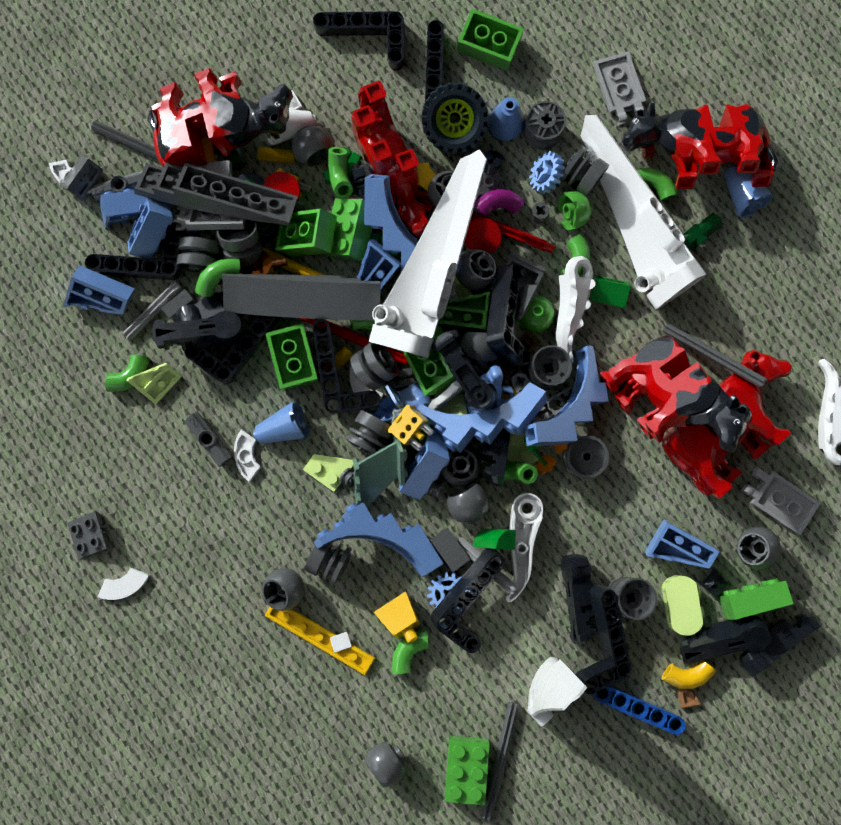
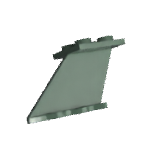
M394 435L392 444L360 462H357V459H353L356 505L363 502L367 508L397 477L400 485H405V478L408 477L407 467L404 466V461H407V451L403 449V443Z

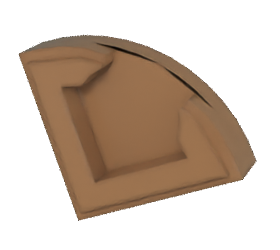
M677 688L680 708L701 705L698 697L692 691Z

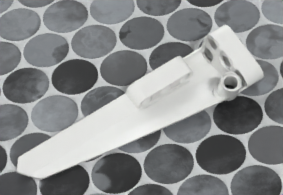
M585 115L581 138L588 154L590 152L594 153L591 159L592 163L601 158L610 165L600 179V182L638 277L634 282L635 287L639 292H645L653 307L658 310L691 288L707 274L685 245V238L680 229L597 115Z
M477 150L460 159L422 236L383 305H378L373 310L372 316L375 320V325L373 324L369 342L426 358L429 357L438 320L443 317L447 307L487 162L481 150Z
M550 657L540 666L532 680L527 712L539 726H543L553 717L552 711H564L570 703L580 698L587 687L561 660Z

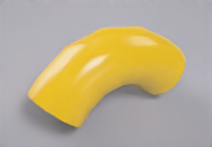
M703 660L698 661L696 666L690 669H681L672 663L667 667L661 679L678 689H694L704 685L717 670Z

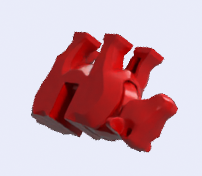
M378 80L360 87L358 92L360 109L353 111L351 116L352 131L363 159H368L374 174L390 176L391 194L394 204L398 206L400 219L412 235L419 237L422 236L428 224L427 214L432 212L433 208L431 205L424 206V204L416 201L414 197L419 184L417 173L419 162L413 149H406L398 130L394 126L385 100L386 91L381 81Z
M756 350L746 352L740 363L767 379L765 385L777 378L788 376L792 369V365L788 361L778 360ZM735 373L729 375L719 384L729 397L735 395L739 402L747 405L751 411L752 421L747 427L746 434L739 440L738 446L742 443L746 451H749L752 459H758L771 447L768 443L762 442L759 435L764 440H768L772 446L779 445L791 434L788 429L777 428L771 418L765 413L762 388L757 387ZM705 425L696 427L674 426L663 438L662 447L666 455L677 467L690 476L698 491L704 495L710 496L712 494L715 498H721L733 487L731 483L742 473L740 469L728 467V462L724 459L727 453L721 449L719 438L713 428L709 431Z

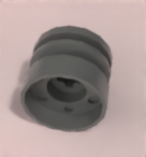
M541 101L534 104L528 112L524 125V137L527 143L539 150H547L556 146L561 139L566 125V115L563 109L557 103L551 101Z
M583 146L567 162L563 171L564 175L560 177V180L565 182L571 176L568 186H572L578 181L579 184L576 191L588 197L610 165L601 158L591 163L590 161L594 153L590 152L584 158L583 156L587 148Z
M547 345L540 348L530 358V363L526 366V375L532 384L543 390H551L565 382L570 376L572 360L563 348L556 345ZM546 366L550 367L548 373L545 372Z
M360 410L354 420L361 426L360 429L350 428L349 431L356 434L355 438L346 434L344 439L354 448L367 455H372L378 452L375 450L376 446L382 449L386 447L380 442V439L390 440L393 434L388 433L391 425Z
M334 542L318 549L315 545L307 560L304 571L316 576L322 569L324 570L322 580L325 581L329 574H332L329 583L334 585L347 568L352 548L348 546L344 553H341L343 543H340L336 549L332 548Z
M619 577L609 584L608 588L616 593L621 618L643 620L649 617L655 610L657 594L654 587L647 580Z

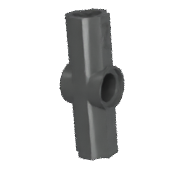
M142 171L126 176L116 175L109 181L93 185L91 192L97 203L100 202L101 195L108 191L117 193L129 188L134 189ZM124 183L123 188L118 189L119 185Z
M195 412L187 417L184 421L218 467L230 461L232 455L199 412ZM211 434L212 442L205 444L204 439L206 435Z

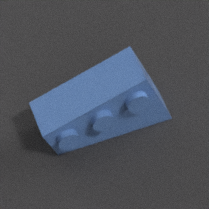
M132 188L117 193L108 191L101 195L100 210L105 229L110 228V224L121 221L123 225L127 224L128 219H139L142 213L139 210L140 204L144 205L147 197L134 194V189Z
M147 198L144 205L140 204L139 210L142 213L138 221L135 220L127 242L129 254L142 258H152L154 253L158 252L161 239L165 238L168 225L172 224L174 217L169 203Z
M375 239L369 240L357 278H360L361 281H380L381 293L401 267V260L390 253L389 250H383V246Z
M79 266L71 277L63 307H70L72 305L79 306L85 310L93 308L99 309V312L123 315L130 304L135 288Z
M435 430L431 436L425 433L426 437L421 444L422 449L406 465L408 477L405 478V485L401 486L399 482V492L418 500L429 492L433 481L438 479L440 471L450 461L448 448L444 444L443 436Z
M663 519L645 554L648 557L710 568L720 551Z

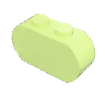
M673 575L662 584L667 624L671 630L685 636L693 635L701 629L703 625L702 618L705 617L704 609L700 606L699 601L701 590L693 579L682 575Z

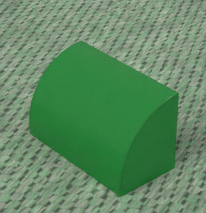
M593 275V280L596 283L590 291L588 300L625 308L631 287L630 283Z
M485 528L475 536L473 547L515 550L516 530Z

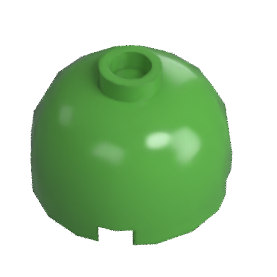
M578 191L564 192V195H560L558 213L562 211L565 220L561 221L562 226L566 230H573L587 224L593 210L589 199Z
M535 295L527 307L526 314L521 320L517 319V321L525 331L528 330L530 333L536 334L542 333L553 323L555 317L554 308L548 299Z

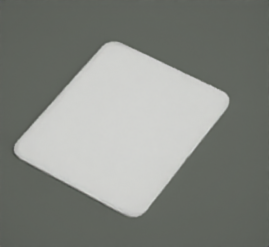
M347 632L330 637L334 652L351 647Z

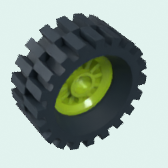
M451 82L437 87L438 89L430 93L422 109V125L427 139L433 143L434 147L440 148L446 153L450 151L452 154H458L457 152L459 151L464 153L471 147L473 149L477 146L476 143L478 141L481 142L484 138L483 134L488 129V109L483 98L472 87L463 83ZM455 103V109L452 108L451 104ZM449 105L450 111H448L445 107ZM454 112L460 115L459 121L455 123L449 119L450 115Z

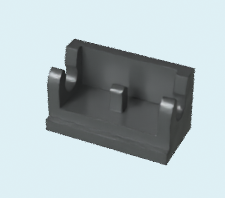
M81 155L60 184V187L83 200L103 169L89 158Z
M511 252L506 265L518 264L521 272L520 284L538 285L546 268L514 252Z
M448 527L429 540L450 572H454L470 560Z

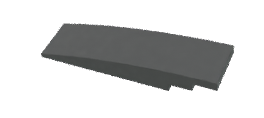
M146 163L134 188V194L161 202L223 216L289 225L298 196L188 163H185L183 168L169 163H165L164 167Z
M222 275L224 311L232 313L291 318L375 321L372 313L374 308L380 305V281H361L360 278H341L338 275Z

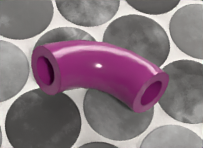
M496 189L481 196L475 202L474 208L485 217H488L491 212L498 208H504L511 214H515L521 209L525 200L511 190Z

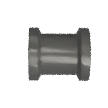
M539 202L533 206L531 212L533 222L543 223L547 219L549 214L547 204ZM543 211V214H536L537 212Z

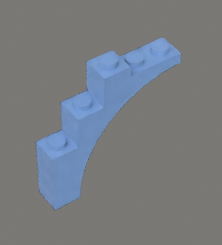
M370 174L365 177L364 225H371L373 229L383 227V250H389L390 253H400L401 251L402 272L419 240L409 232L394 206L390 189V176ZM459 260L456 273L461 269L462 260Z
M585 346L576 351V379L572 393L563 408L548 421L535 422L524 427L527 446L567 445L577 441L575 425H583L593 421L591 406H598L609 402L606 383H599L593 346Z
M529 382L519 394L508 402L485 412L465 415L447 414L432 410L422 404L418 406L417 410L429 420L427 425L429 424L434 427V430L443 436L444 444L452 451L455 449L461 453L473 436L480 442L485 441L489 444L494 441L503 428L511 434L516 433L521 436L525 431L524 427L532 422L548 400L546 391Z
M363 502L359 505L353 503L345 508L347 512L342 515V520L334 524L335 528L331 531L325 529L317 534L319 538L314 541L317 549L331 542L343 539L376 541L400 553L414 566L421 577L443 564L419 524L414 527L410 524L401 530L392 513L387 516L381 514L373 519Z

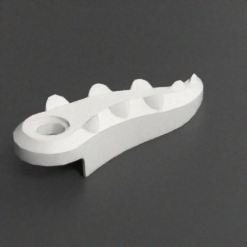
M583 256L570 259L566 265L565 274L559 276L560 307L556 326V342L558 347L563 348L569 354L572 363L573 339L577 329L581 328L584 324L582 317L585 310L591 306L588 299L590 291L596 283L593 280L591 262ZM579 267L583 269V275L581 277L578 275Z
M822 359L819 361V366L825 375L826 382L818 425L819 449H823L824 455L830 463L841 466V455L836 452L837 446L841 445V377L831 363Z
M532 493L518 495L514 499L511 508L509 529L516 530L515 550H511L514 574L513 583L518 586V589L513 595L507 593L505 597L507 602H512L521 594L531 575L534 542L543 519V504ZM531 503L533 506L532 511L524 513L522 511L523 504Z

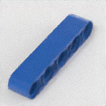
M613 686L606 687V693L601 697L597 696V692L592 694L600 703L672 734L679 735L686 728L685 721L677 714ZM622 695L624 697L623 703L615 704L616 697ZM641 703V711L634 712V706ZM659 711V719L652 720L653 713ZM674 719H678L677 727L671 728V722Z

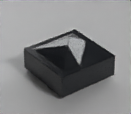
M712 570L700 585L711 596L716 598L727 587L728 583L717 572Z

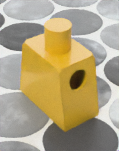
M406 592L374 612L396 639L404 636L408 644L418 639L414 629L420 625V621L412 600Z

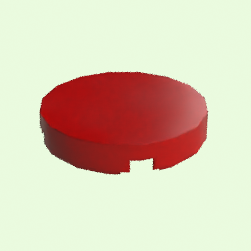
M278 171L268 176L263 183L265 187L298 196L297 204L301 189L299 182L293 175Z
M485 217L477 218L469 223L465 244L469 250L481 249L491 254L496 251L501 243V229L492 219Z

